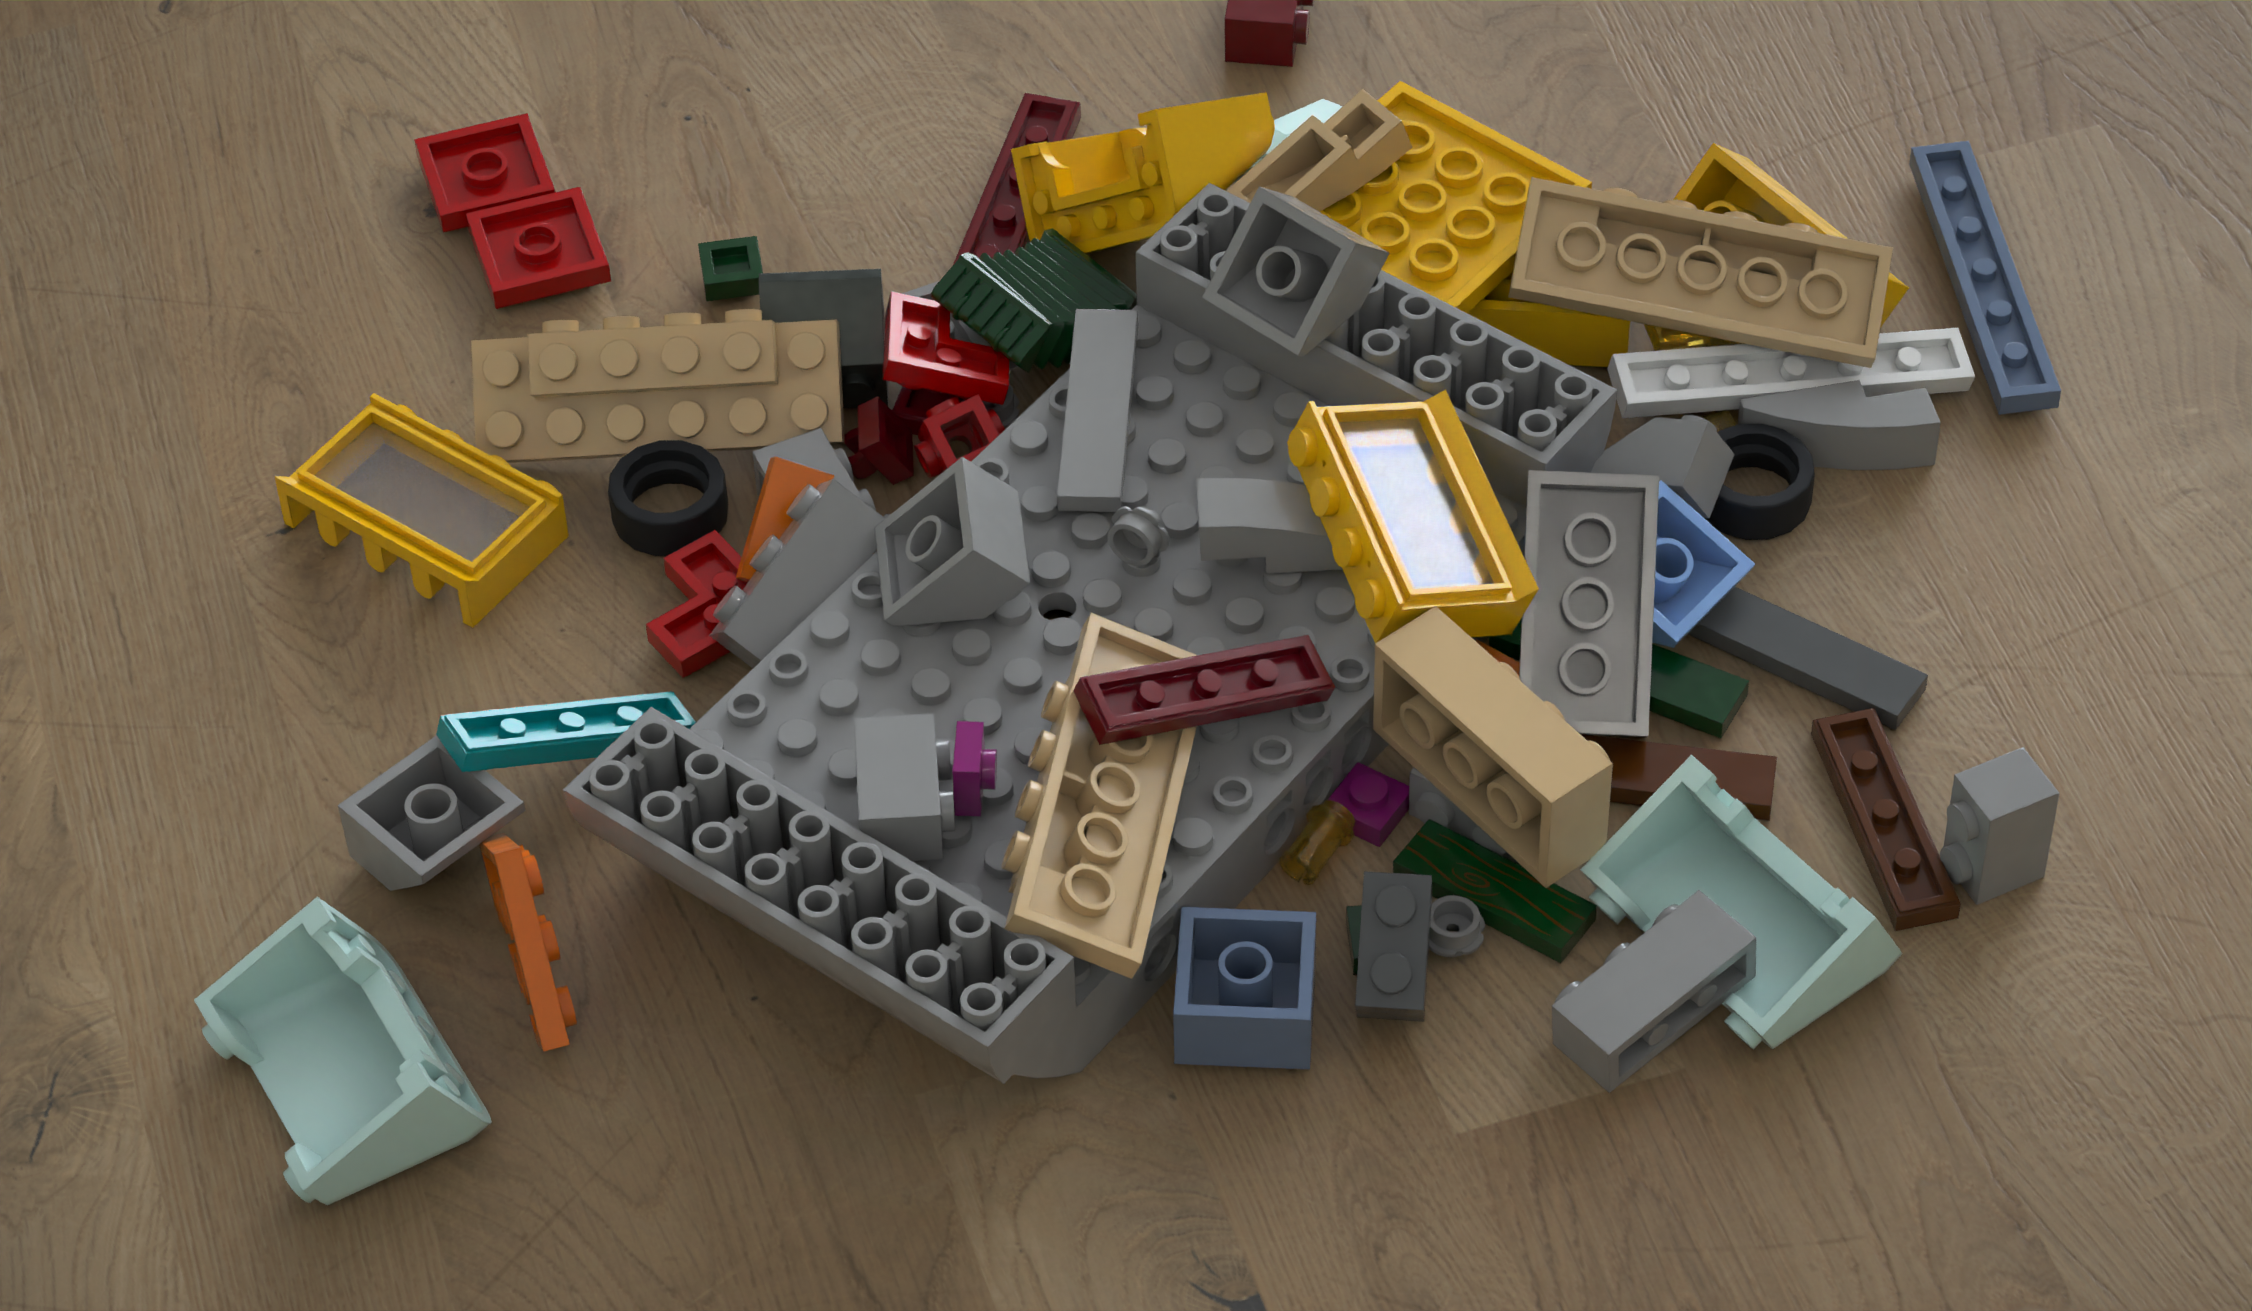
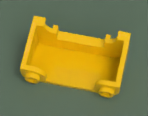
M1267 92L1159 108L1137 114L1139 125H1147V129L1137 127L1075 139L1028 144L1011 149L1030 243L1034 238L1040 240L1043 232L1052 228L1085 254L1150 239L1208 183L1226 191L1271 146L1275 125L1270 111Z

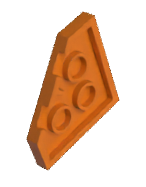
M504 833L492 835L481 842L479 846L499 922L502 923L505 934H509L510 939L515 940L514 943L508 944V950L521 993L524 994L527 1005H531L533 1015L529 1016L537 1045L543 1052L570 1045L566 1027L577 1025L576 1015L567 985L555 987L549 962L560 960L561 958L551 920L547 921L544 914L537 915L533 897L544 894V888L535 855H530L529 850H524L523 845H517Z

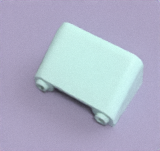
M1691 754L1580 870L1597 888L1589 896L1590 900L1617 925L1626 916L1645 933L1652 927L1654 921L1664 909L1673 904H1682L1700 890L1756 937V976L1737 992H1732L1722 1003L1731 1012L1724 1022L1753 1050L1761 1041L1771 1049H1774L1884 974L1902 955V952L1872 913L1855 898L1849 899L1839 888H1833L1755 819L1742 802L1737 798L1734 799L1724 789L1721 790L1715 782L1717 780L1716 776Z
M319 897L312 900L194 999L207 1022V1025L202 1028V1033L208 1043L223 1058L228 1060L235 1055L251 1066L294 1141L295 1145L285 1152V1159L289 1167L283 1172V1175L292 1190L307 1203H311L316 1199L325 1205H330L470 1141L492 1123L486 1107L393 956L371 934Z

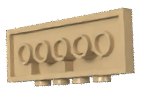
M1531 177L1508 297L1871 368L1876 358L1893 247L1821 234L1813 227L1801 223H1788L1780 226L1760 222L1754 216L1739 211L1719 214L1698 210L1695 205L1683 200H1667L1662 203L1638 198L1633 192L1622 188H1608L1601 191Z
M738 309L725 312V323L701 324V314L672 313L664 315V326L640 327L639 317L616 316L603 319V330L579 331V321L550 320L542 322V333L527 334V337L471 340L475 447L489 455H498L508 463L624 457L639 446L659 440H682L702 446L708 452L761 449L819 428L823 430L831 445L845 444L839 322L836 319L775 323L773 320H762V310Z
M1092 612L1090 613L1081 629L1070 676L1065 684L1054 681L1041 711V718L1052 722L1050 732L1042 730L1036 739L1030 754L1028 767L1039 771L1037 782L1033 780L1027 782L1015 811V818L1026 821L1024 833L1016 830L1013 834L1001 866L1002 869L1013 873L1008 891L1013 893L1004 929L1013 933L1039 936L1072 956L1128 978H1133L1142 964L1197 726L1099 745L1073 690L1080 677L1197 656L1196 654Z

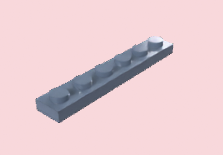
M1969 141L1911 147L1909 165L1998 414L2058 408L2061 388Z

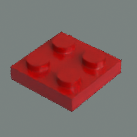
M527 113L414 139L417 158L443 233L468 227L466 213L555 193L553 182Z
M581 187L466 213L468 231L496 309L611 282L609 263Z

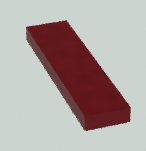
M1309 635L1084 676L1080 677L1073 692L1099 745L1324 702L1328 701L1336 687Z

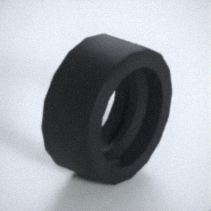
M1738 424L1718 431L1719 436L1735 454L1728 472L1738 468L1757 467L1776 473L1784 478L1790 486L1784 491L1769 496H1749L1735 492L1723 484L1710 518L1704 519L1720 532L1744 540H1769L1790 533L1805 520L1812 503L1815 471L1811 453L1800 439L1789 432L1765 424Z
M659 440L639 446L618 461L610 473L608 497L612 523L619 538L634 550L653 556H668L714 530L720 533L727 522L728 496L725 473L718 459L702 446L682 440ZM663 484H684L697 488L703 493L700 500L688 508L675 512L654 513L641 509L633 503L639 495L648 489Z

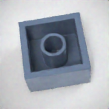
M1181 907L1173 1010L1174 1064L1310 1069L1316 970V912Z

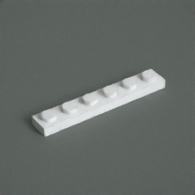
M1959 328L1880 333L1876 358L1871 368L1750 344L1613 354L1607 368L1612 386L1617 389L1616 399L1622 418L1739 409L1740 399L1855 380H1860L1866 397L1926 388L1929 394L1969 391L1975 378Z

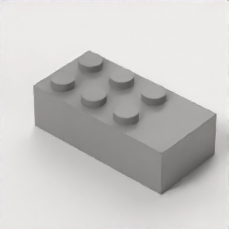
M1528 470L1524 558L1539 590L1521 618L1519 678L1542 701H1549L1554 704L1562 713L1565 721L1579 734L1648 737L1659 475Z

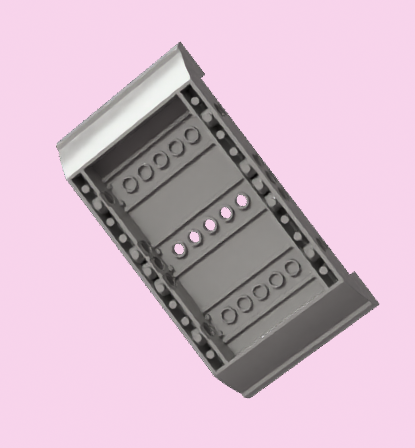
M1208 183L1136 251L1137 305L1132 310H1138L1139 326L1122 507L1127 506L1131 510H1134L1136 507H1147L1158 513L1164 521L1165 529L1168 531L1170 538L1166 551H1161L1158 558L1153 557L1146 565L1136 566L1128 564L1112 551L1108 543V532L1114 525L1112 516L1115 512L1058 511L1057 488L1070 371L1068 369L971 461L1018 490L1030 584L1016 598L1007 601L986 619L893 626L884 621L878 554L876 551L690 729L650 707L563 789L567 807L574 819L584 829L1001 1083L1005 1084L1013 1074L1031 1078H1050L1080 1073L1177 970L1181 907L1235 909L1324 814L1325 802L1355 764L1359 762L1369 766L1389 745L1373 730L1375 642L1365 619L1359 615L1356 609L1355 597L1343 569L1266 574L1265 557L1201 561L1196 478H1250L1305 485L1298 468L1290 460L1287 441L1308 401H1314L1317 407L1423 402L1446 389L1524 556L1528 470L1591 473L1595 461L1603 454L1615 411L1617 389L1383 270H1380L1361 309L1307 355L1301 357L1202 298L1250 205L1249 202ZM1427 440L1423 446L1351 449L1374 503L1391 511L1393 544L1413 589L1476 585L1472 577V567L1480 552L1472 535H1454L1450 530L1449 517L1457 502L1449 485L1432 486L1427 480V465L1434 454L1429 441ZM1057 609L1066 610L1073 614L1069 618L1062 617L1053 620L1043 617L1045 613ZM1091 612L1196 655L1309 635L1336 687L1328 701L1197 726L1142 964L1132 979L1072 956L1039 936L1013 933L1004 929L1013 893L1008 892L1013 873L1002 869L1001 866L1013 834L1016 830L1024 833L1026 821L1015 818V811L1029 780L1037 782L1039 771L1029 768L1028 761L1042 730L1050 732L1052 725L1051 721L1041 718V711L1054 681L1065 684L1070 676L1081 629ZM1489 636L1471 638L1485 643ZM934 713L936 741L949 740L951 780L939 781V791L953 790L952 770L957 721L984 722L985 749H997L996 789L983 790L981 817L954 816L955 831L942 832L943 859L911 861L860 831L854 718Z

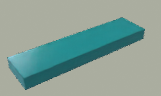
M670 691L447 714L440 716L436 735L462 772L597 758L650 707H653L688 729L696 721L675 693Z

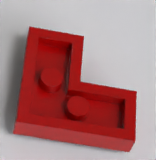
M891 291L885 313L883 380L896 382L908 389L920 390L924 388L953 394L964 400L979 394L982 401L1003 405L1009 387V359L1001 352H995L990 346L950 338V312L937 301Z
M716 530L663 558L665 575L689 600L646 624L648 642L682 678L687 677L730 652L709 636L720 622L713 616V613L732 587L736 585L743 590L748 583L736 579L741 556Z

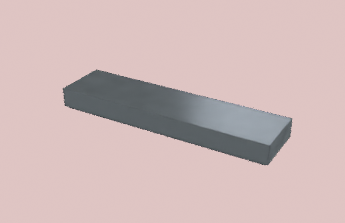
M1734 587L1688 633L1692 637L1854 712L1875 708L1881 724L1895 731L1924 693L1927 686L1928 674L1737 587Z

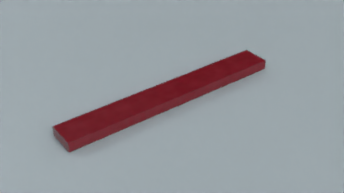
M1030 93L1024 94L954 264L959 256L969 252L980 258L982 253H987L993 258L996 252L1003 255L1006 250H1010L1015 254L1018 247L1024 248L1025 244L1030 242L1011 149L1040 142L1049 143L1072 139L1081 118L1080 102ZM902 386L892 411L912 430V434L918 435L923 420L927 419L925 413L929 409L953 397H958L960 401L963 399L953 394L940 393L924 388L913 390Z

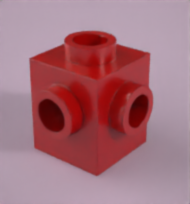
M979 394L963 402L958 397H953L939 403L925 413L927 419L923 420L918 433L921 443L914 445V449L924 472L931 479L939 476L960 459H956L949 443L953 441L964 442L969 447L970 453L962 457L971 462L1005 428L994 409L987 411Z

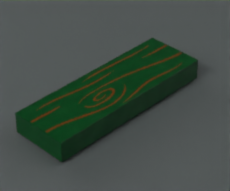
M1428 819L1393 861V873L1432 875L1433 897L1439 899L1444 896L1455 895L1469 899L1477 906L1486 925L1559 963L1566 958L1596 921L1597 905L1555 883L1545 888L1524 867L1431 819Z

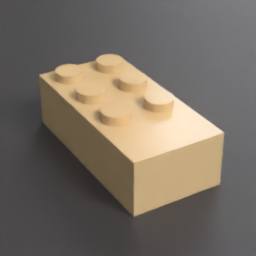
M1437 606L1375 643L1373 730L1545 888L1590 860L1607 842L1613 763L1598 743L1591 740L1587 741L1565 721L1562 713L1554 704L1549 701H1542L1521 682L1518 674L1509 664L1498 662Z

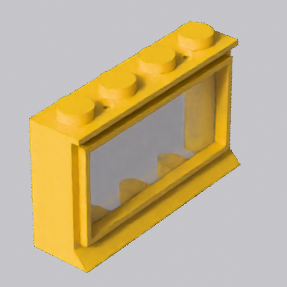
M1446 389L1423 402L1317 407L1314 401H1308L1295 428L1289 435L1287 441L1289 457L1293 465L1300 472L1310 495L1312 510L1320 517L1331 542L1335 562L1343 569L1355 597L1356 609L1359 615L1365 619L1374 642H1379L1435 606L1470 637L1512 634L1539 588Z
M373 393L370 396L371 403L289 477L274 476L284 524L294 529L315 510L319 533L326 543L336 547L350 534V530L362 536L367 562L374 570L380 573L388 569L397 560V556L409 562L413 585L424 598L431 599L444 587L445 583L458 590L463 623L473 628L569 537L563 494L550 483L544 480L537 481L511 467L502 457L489 455L466 443L455 432L448 429L442 430L425 421L407 406L396 405Z

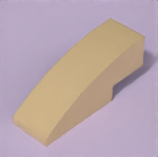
M1362 89L1325 123H1322L1312 114L1233 184L1227 192L1251 203L1260 186L1293 196L1320 212L1352 194L1381 174L1413 147L1402 120Z

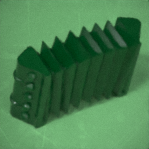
M1053 228L1045 230L1040 240L1034 238L1031 243L1027 242L1024 248L1018 247L1015 254L1010 250H1006L1003 255L996 252L993 258L987 253H982L980 258L969 252L961 254L956 263L935 285L931 293V297L952 313L954 320L962 321L991 344L995 352H1001L1028 373L1033 364L1040 369H1044L1047 362H1050L1057 368L1061 366L1063 360L1070 364L1076 309L1132 310L1137 305V294Z

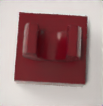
M878 396L859 405L858 427L844 435L845 445L855 454L848 457L853 475L857 479H864L879 470L893 485L914 476L912 430Z

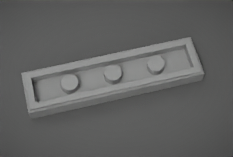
M1076 309L1057 488L1058 511L1116 512L1122 507L1139 326L1138 310Z

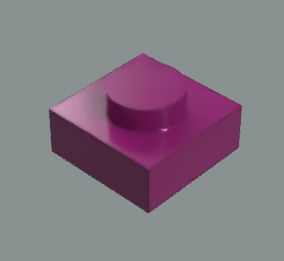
M957 721L952 770L954 816L981 817L983 790L996 789L997 749H985L984 722Z
M1357 762L1325 802L1324 821L1377 847H1381L1409 810V786Z

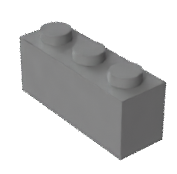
M835 479L821 483L816 488L808 484L798 494L786 512L793 521L780 539L773 534L767 538L750 562V565L756 569V572L743 590L736 585L732 587L713 613V616L720 622L709 636L751 668H754L861 567L877 549L875 527L886 518Z
M1698 890L1682 904H1673L1664 909L1656 918L1652 927L1631 944L1625 942L1617 946L1608 955L1603 966L1584 981H1574L1560 992L1552 1005L1553 1044L1610 1093L1722 1004L1732 992H1737L1756 976V937Z

